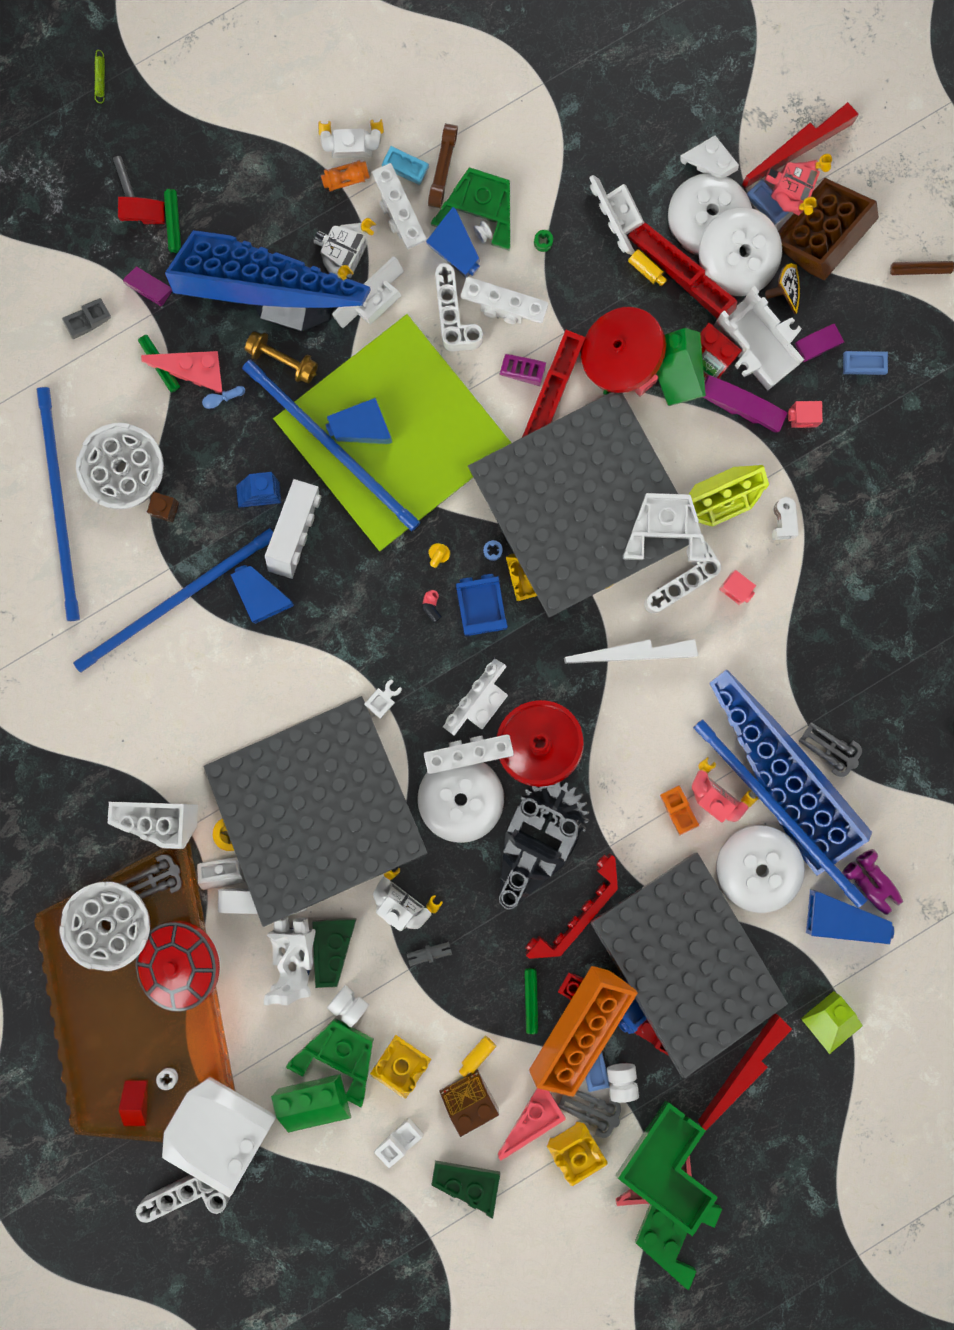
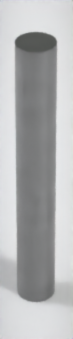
M116 156L113 160L125 196L135 197L122 157Z

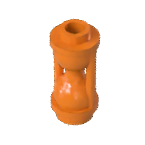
M360 160L328 170L325 169V174L321 175L324 188H329L330 192L360 182L363 183L365 179L370 178L366 161L360 162Z

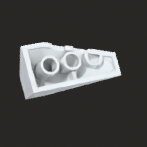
M109 802L108 824L125 832L135 834L143 840L153 842L161 848L184 849L197 827L198 804Z

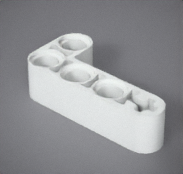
M440 264L436 269L435 276L443 346L446 350L452 352L477 349L482 344V329L476 324L460 325L455 272L451 265ZM443 274H447L448 284L444 285ZM450 294L453 298L445 301L442 299V296ZM447 315L455 317L451 322L446 321L444 318ZM475 333L479 338L477 340H470L468 335ZM451 335L458 338L453 343L448 342L446 339Z
M706 541L704 544L707 553H709L710 561H691L694 566L693 568L650 594L644 601L645 609L648 612H660L720 573L721 564ZM688 546V548H687V556H688V557H689V546ZM706 564H711L714 567L713 574L705 571ZM688 575H693L696 578L695 585L687 583ZM670 586L678 589L677 597L669 594L668 589ZM661 596L664 597V600L658 603V607H652L653 599L657 600Z
M249 889L218 890L219 913L258 914ZM305 908V909H303V910H301V911H298V912H296V913H294V914H297V913L306 911L307 908Z
M188 1175L144 1197L136 1209V1216L141 1222H151L200 1197L203 1198L207 1209L211 1213L218 1214L225 1209L230 1198L194 1176ZM184 1186H191L194 1192H187ZM164 1196H171L173 1202L166 1201ZM214 1196H219V1197H221L222 1200H223V1203H217V1202H215V1200H214L213 1197H214Z

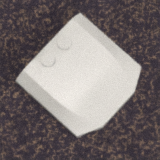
M208 1077L205 1081L187 1092L164 1131L162 1158L230 1198L272 1126L276 1115L215 1079Z

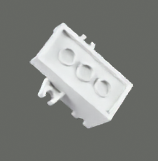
M754 286L730 316L725 310L720 314L714 327L742 350L738 355L740 359L735 364V367L738 369L740 365H745L747 370L743 371L742 375L745 377L753 373L768 391L803 362L802 356L791 345V342L802 328L798 326L796 330L790 329L789 325L795 321L793 318L780 323L781 321L767 306L768 301L765 297H759V290Z

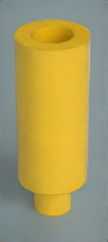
M639 249L629 258L628 262L651 283L657 282L661 287L666 283L667 279L662 276L664 272Z
M484 1036L461 1062L463 1066L460 1068L459 1073L464 1077L469 1072L474 1073L497 1047L496 1044L489 1037Z

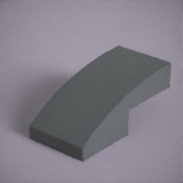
M101 298L82 305V310L62 318L72 339H76L94 330L111 318Z

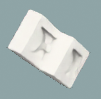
M408 1118L374 1152L390 1168L424 1134Z

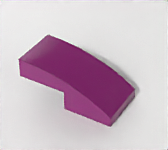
M834 323L806 336L794 344L804 359L803 361L806 362L844 343V340Z

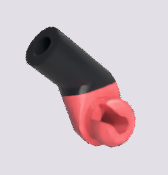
M430 590L424 595L422 608L432 622L435 623L442 617L436 610L439 594L435 590Z

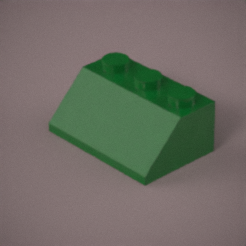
M341 1074L282 1087L271 1096L276 1118L288 1133L351 1119Z

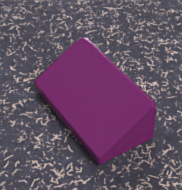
M135 267L123 279L126 286L161 307L172 292L170 286L138 267Z

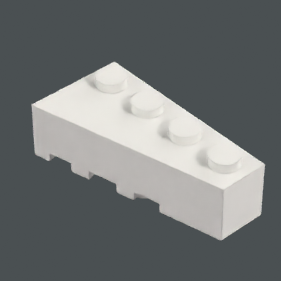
M293 479L265 554L268 572L293 579L302 548L307 540L308 529L314 521L315 515L313 513L315 507L318 508L321 502L318 486Z

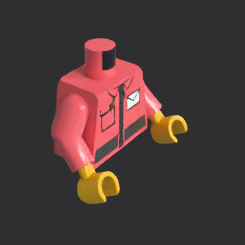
M824 154L820 157L819 162L817 160L799 163L788 162L781 172L770 168L765 181L775 185L771 194L772 199L785 212H793L799 216L804 210L806 215L812 214L813 208L817 206L816 199L811 197L820 174L818 169L821 168L823 172H828L831 169L832 156Z
M709 757L699 763L700 771H698L692 784L696 801L720 822L723 823L725 819L737 822L748 808L752 807L758 800V797L752 799L749 796L751 790H748L741 798V802H739L708 777L707 773L716 767V763L713 762L709 765Z

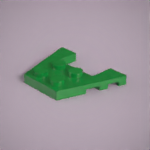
M469 167L448 200L442 205L436 217L432 219L431 226L438 227L448 212L454 207L456 210L496 222L497 226L491 245L510 251V180Z
M335 1018L288 1062L286 1068L303 1077L313 1058L353 1078L346 1092L347 1101L362 1107L374 1038L353 1027L350 1028L347 1024Z
M650 1204L635 1242L684 1288L689 1290L697 1271L694 1267L676 1260L687 1232ZM714 1204L702 1223L715 1228L722 1211L721 1206Z

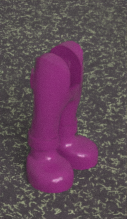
M871 849L860 854L856 860L866 870L868 875L872 877L878 886L877 888L863 874L862 868L857 862L849 863L842 873L848 880L854 879L869 901L879 911L888 915L892 912V909L885 899L889 897L898 906L903 903V899L893 882L881 871L878 865H875L878 853Z

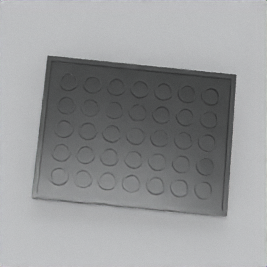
M698 853L690 855L590 922L624 981L637 990L638 994L635 997L637 1003L682 1078L688 1077L788 1004Z

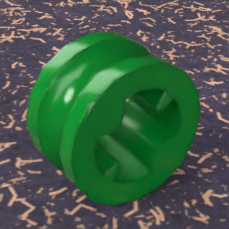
M548 230L538 231L534 238L535 248L540 252L550 250L553 244V235ZM540 237H541L542 239L548 238V239H547V243H548V244H546V243L540 244Z

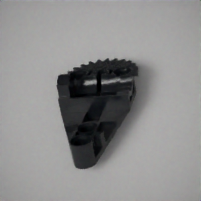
M561 781L550 786H532L533 791L527 788L525 792L528 796L521 797L523 801L518 805L505 834L499 901L506 909L515 908L564 866L572 854L581 832H585L587 829L583 823H588L589 819L583 817V815L588 814L589 810L582 809L587 804V801H579L583 794H574L577 789L576 786L568 789V781L563 786ZM528 801L535 803L536 810L529 807ZM549 812H552L553 819L549 822L545 833L562 841L559 850L522 831L524 823L526 822L542 830L550 818L551 814ZM567 821L574 823V830L567 826ZM516 874L523 876L524 881L518 880ZM508 893H512L516 900L510 899Z

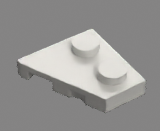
M716 136L711 137L680 156V161L686 165L688 162L697 166L698 171L711 174L720 179L736 172L739 166Z

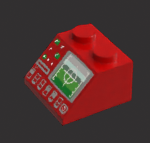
M710 323L700 333L704 383L708 375L719 379L742 351Z

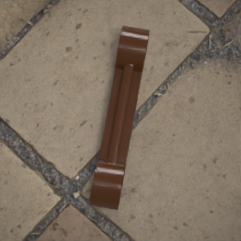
M448 123L444 125L435 176L429 193L428 206L440 209L442 207L449 166L458 134L457 125Z

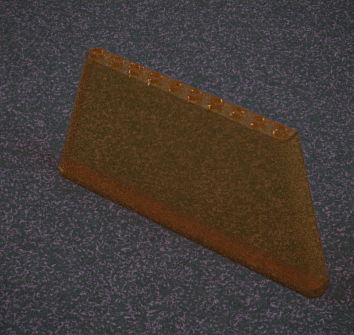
M189 841L184 849L162 848L98 881L120 884L126 879L149 869L152 865L159 864L160 862H157L156 857L168 854L173 858L175 864L180 866V876L183 884L179 890L171 893L169 886L164 891H159L142 898L149 914L150 931L167 922L184 921L196 925L206 933ZM170 865L166 869H161L158 873H152L153 877L169 871ZM169 875L167 877H164L156 881V884L158 886L159 883L163 881L167 882L168 879L175 876ZM145 876L126 885L128 888H132L149 880V878ZM149 884L134 892L139 895L153 887ZM71 895L37 913L35 918V928L39 931L40 935L39 950L43 952L44 957L42 968L44 974H47L48 980L46 991L48 996L51 997L52 1003L50 1013L56 1025L54 1027V1036L59 1042L58 1058L63 1065L62 1081L64 1084L66 1083L67 1088L66 1103L68 1106L70 1105L71 1110L70 1126L74 1127V1133L77 1135L163 1142L164 1131L190 1089L211 1077L235 1091L217 988L215 987L208 999L200 1005L185 1011H171L155 1004L143 991L136 973V958L126 966L112 971L88 969L80 965L67 953L60 936L62 912L66 903L73 896ZM103 920V928L110 930L111 922ZM165 1068H173L178 1073V1081L170 1090H162L156 1083L157 1075ZM166 1074L162 1078L166 1084L173 1080V1078H169L170 1074ZM125 1080H148L146 1126H123L119 1105Z

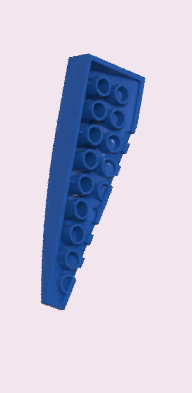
M194 230L165 272L173 293L263 306L297 308L363 306L371 291L367 285L350 279H339L337 274L331 272L325 274L318 267H306L304 262L277 252L274 254L268 253V249L252 247L251 243L247 241L241 243L237 241L236 237Z
M727 669L712 680L710 685L721 707L724 708L728 716L727 719L738 736L737 739L740 745L743 746L747 754L746 757L758 782L832 863L836 864L869 842L872 831L799 745ZM778 820L785 833L796 843L803 860L816 876L824 872L825 870Z

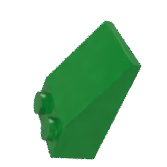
M683 328L665 334V356L656 374L668 406L706 396L700 332Z

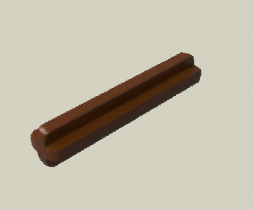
M953 261L893 262L890 266L891 275L951 274L954 271Z

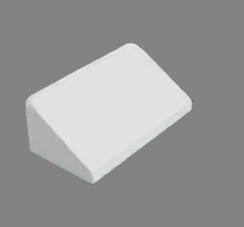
M237 857L197 864L198 885L202 890L244 883V875Z

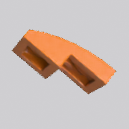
M680 785L660 795L679 836L699 827V823L689 807L690 804Z

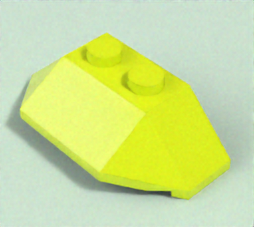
M763 465L737 466L695 484L688 495H691L699 523L713 527L752 509L763 491L769 486V482Z

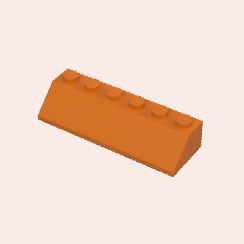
M591 966L529 1069L536 1087L574 1097L638 994L637 990L611 971Z

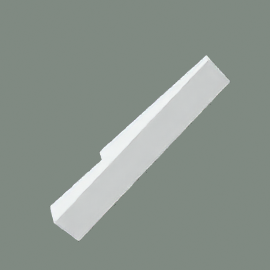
M695 639L652 648L651 640H645L568 656L564 658V662L567 664L694 658L698 656Z

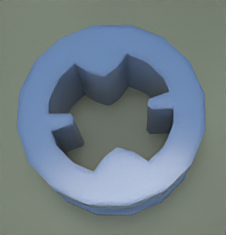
M492 540L485 544L483 553L488 560L495 561L501 557L503 548L499 542ZM489 546H491L492 548L494 546H497L499 548L497 549V552L499 553L497 555L492 554L490 556L488 554L489 550L487 548Z

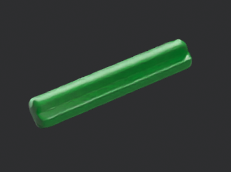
M166 189L164 200L168 250L178 253L181 249L177 192L174 189Z
M143 335L138 339L146 355L160 354L148 335ZM155 368L170 392H175L180 388L173 375L160 368Z
M535 968L525 969L527 1034L538 1033L537 971Z

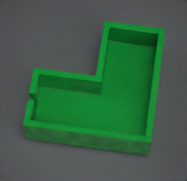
M665 1100L616 1173V1177L693 1237L718 1197L681 1169V1167L706 1130Z

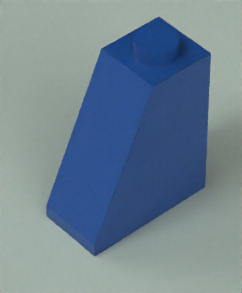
M452 207L427 239L426 243L467 278L469 275L473 276L478 271L480 259L457 210Z
M376 398L327 416L329 423L325 425L330 437L334 435L338 442L392 443Z
M272 472L249 474L236 486L239 508L281 503L280 483Z
M243 565L236 568L235 573L231 574L253 623L256 624L294 606V603L253 567Z

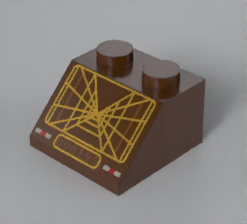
M478 1069L474 1073H470L439 1090L448 1115L460 1137L499 1116V1107Z

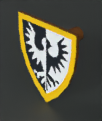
M791 263L782 268L778 279V287L766 290L765 295L769 299L784 294L794 314H797L800 299L799 275L797 265Z

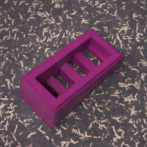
M505 354L499 375L540 386L546 362ZM509 361L513 362L511 372L507 371ZM517 364H522L520 372L515 373ZM526 366H529V367H530V368H529V371H528V375H525V374H524V370H525V367H526ZM534 368L538 369L536 377L532 376Z

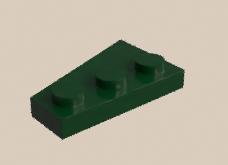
M357 918L312 921L313 929H315L313 942L315 988L338 986Z
M435 1160L431 1186L453 1198L466 1202L468 1206L474 1209L477 1208L493 1219L500 1171Z

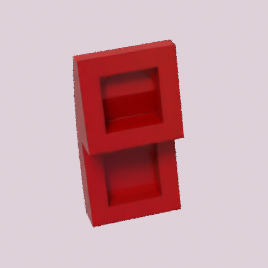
M118 197V218L120 221H142L143 224H165V202L138 197Z

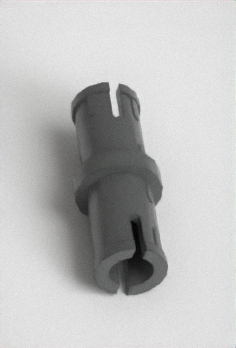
M449 941L431 947L427 945L424 949L406 953L408 959L417 957L408 961L410 967L427 961L432 963L434 959L451 956V949L442 951V949L450 948Z

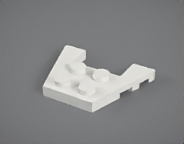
M646 493L623 559H644V537L688 538V561L709 562V553H707L704 544L705 540L700 531L691 495Z

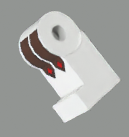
M784 497L773 508V512L777 517V528L772 531V540L794 539L798 536L796 504L793 499Z

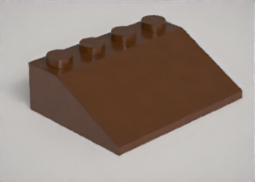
M824 178L812 192L811 197L816 199L817 204L813 208V213L806 215L804 210L799 216L793 213L778 231L782 243V252L805 271L822 280H825L879 218L876 200L827 178Z

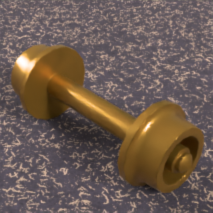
M253 331L247 339L245 351L251 354L254 360H257L262 353L275 358L297 370L295 375V381L310 383L313 377L316 376L318 363L311 360L310 355H306L301 362L266 345L268 334L265 332L261 334Z

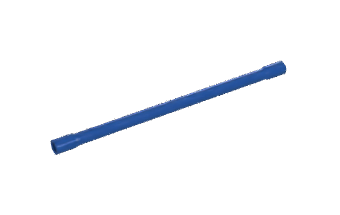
M250 359L243 365L242 369L251 378L267 390L346 466L411 532L418 527L420 521L398 503L268 378L257 364Z
M40 387L36 390L41 412L65 596L66 620L78 621L80 620L75 593L51 410L50 388Z
M271 528L255 537L252 542L97 648L74 661L73 664L79 672H83L114 648L247 557L267 546L273 535Z
M703 719L693 727L697 733L714 748L839 885L857 908L864 905L868 899L821 851L716 736V733Z

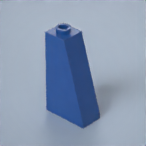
M810 889L807 934L815 937L882 944L891 943V939L894 937L892 922Z

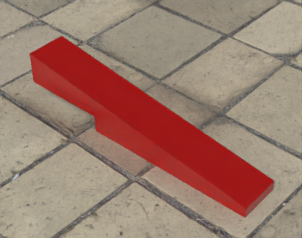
M847 102L817 128L810 122L746 175L742 186L744 188L749 187L764 178L770 168L774 170L779 169L853 125L859 115L858 112Z
M644 222V224L634 229L628 235V238L715 318L718 319L724 310L730 316L737 309V300L707 277L702 267Z
M565 330L522 438L552 422L582 349L585 337Z
M776 1013L769 1019L699 1118L698 1122L703 1129L707 1130L768 1068L762 1060L792 1030Z

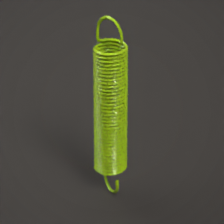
M96 50L95 100L96 96H104V54L103 57H97V51L101 50Z

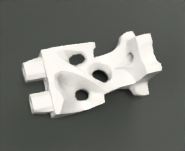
M285 917L274 922V930L267 934L273 945V965H277L280 978L277 984L271 986L270 992L265 995L264 1005H289L300 998L311 996V991L308 987V977L313 965L312 947L315 929H309L307 918L293 920V928H289V918ZM282 947L285 948V954H284V955L282 954V951H281ZM290 962H295V971L289 969Z

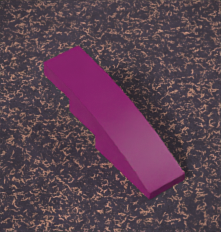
M708 375L705 380L706 396L703 398L732 415L738 414L752 423H759L773 432H780L788 412L748 391Z

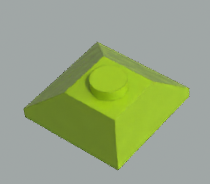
M835 991L801 1018L829 1054L863 1026L855 1012L842 996Z

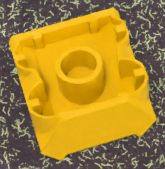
M515 554L506 556L516 600L520 601L536 597L537 595Z
M395 1035L370 1075L406 1099L409 1093L416 1087L417 1081L425 1072L432 1059Z
M576 1122L571 1128L554 1138H550L547 1144L555 1164L561 1169L570 1186L576 1185L608 1164L585 1123Z

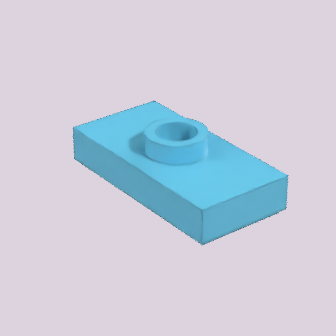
M390 146L382 162V167L391 163L397 175L418 185H421L429 168L428 163Z

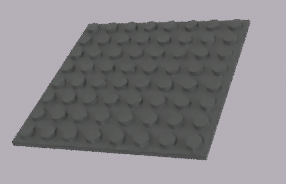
M611 392L468 465L473 478L549 618L689 545L688 538L644 537V559H623L645 494H678L623 393Z
M362 696L204 765L206 775L263 927L428 854L370 713L364 705L365 701Z

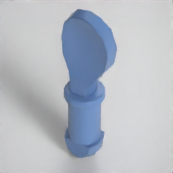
M236 386L234 389L226 392L223 391L222 395L209 394L204 397L202 401L203 406L207 409L215 408L223 400L227 402L229 399L242 396L245 393V388L243 386Z

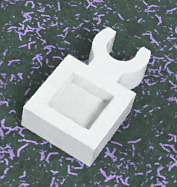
M392 679L386 683V690L384 692L378 688L364 704L380 719L395 703L390 698L399 695L402 691L401 687L394 692L390 690V685L394 682Z

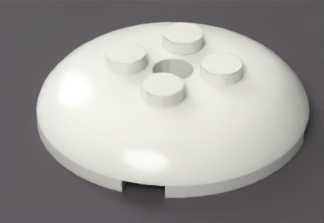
M708 173L699 174L683 182L673 194L668 208L669 228L673 237L677 238L685 250L699 256L700 240L708 224L726 210L737 207L752 208L751 202L744 189L729 177L720 179ZM712 209L716 215H709L707 210Z
M747 207L732 208L719 214L704 230L699 245L700 266L705 270V275L731 296H747L752 287L755 286L760 291L767 286L777 273L782 257L781 238L774 223L762 212ZM741 246L745 248L747 253L744 257L739 252Z
M112 423L98 428L83 442V447L76 460L77 478L84 492L98 504L112 509L132 508L149 499L158 488L163 476V456L156 441L145 430L127 423ZM121 463H126L123 472H118V466Z
M484 762L432 774L427 772L419 787L418 808L424 823L434 834L451 842L464 843L483 837L494 828L503 811L504 792L497 774ZM463 793L466 795L467 802L464 805L456 804L455 796L457 794Z
M755 825L743 828L730 836L718 854L716 874L722 891L730 901L747 911L767 913L784 907L797 895L804 879V861L798 846L787 834L773 827ZM761 864L766 865V872L761 876L757 875L756 868Z
M98 882L80 889L69 899L62 912L60 936L64 948L71 958L88 969L112 971L126 966L141 953L149 937L150 919L145 904L133 890L119 883ZM103 920L111 922L110 930L103 928Z

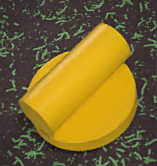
M433 544L429 549V556L432 559L430 565L436 568L439 563L447 561L450 557L449 548L444 544Z

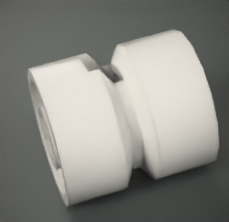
M344 985L327 1009L336 1016L341 1015V1020L351 1028L362 1016L369 1004L361 997L355 998L354 992Z
M620 1063L608 1066V1081L613 1083L609 1089L611 1101L631 1102L639 1098L637 1083L633 1082L637 1079L635 1065Z

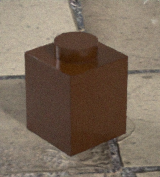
M153 492L147 513L155 518L173 523L180 502L175 498Z

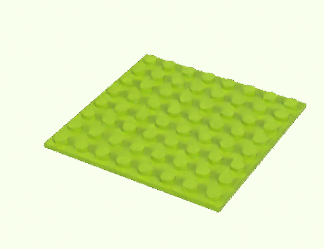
M408 314L399 319L294 402L329 435L325 425L329 423L327 416L376 398L392 443L338 442L334 435L331 438L418 520H421L473 478L468 465L511 444V441ZM286 409L273 418L379 552L408 530L373 492Z

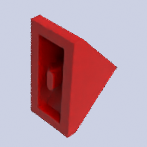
M125 1080L119 1105L123 1126L147 1125L148 1080Z

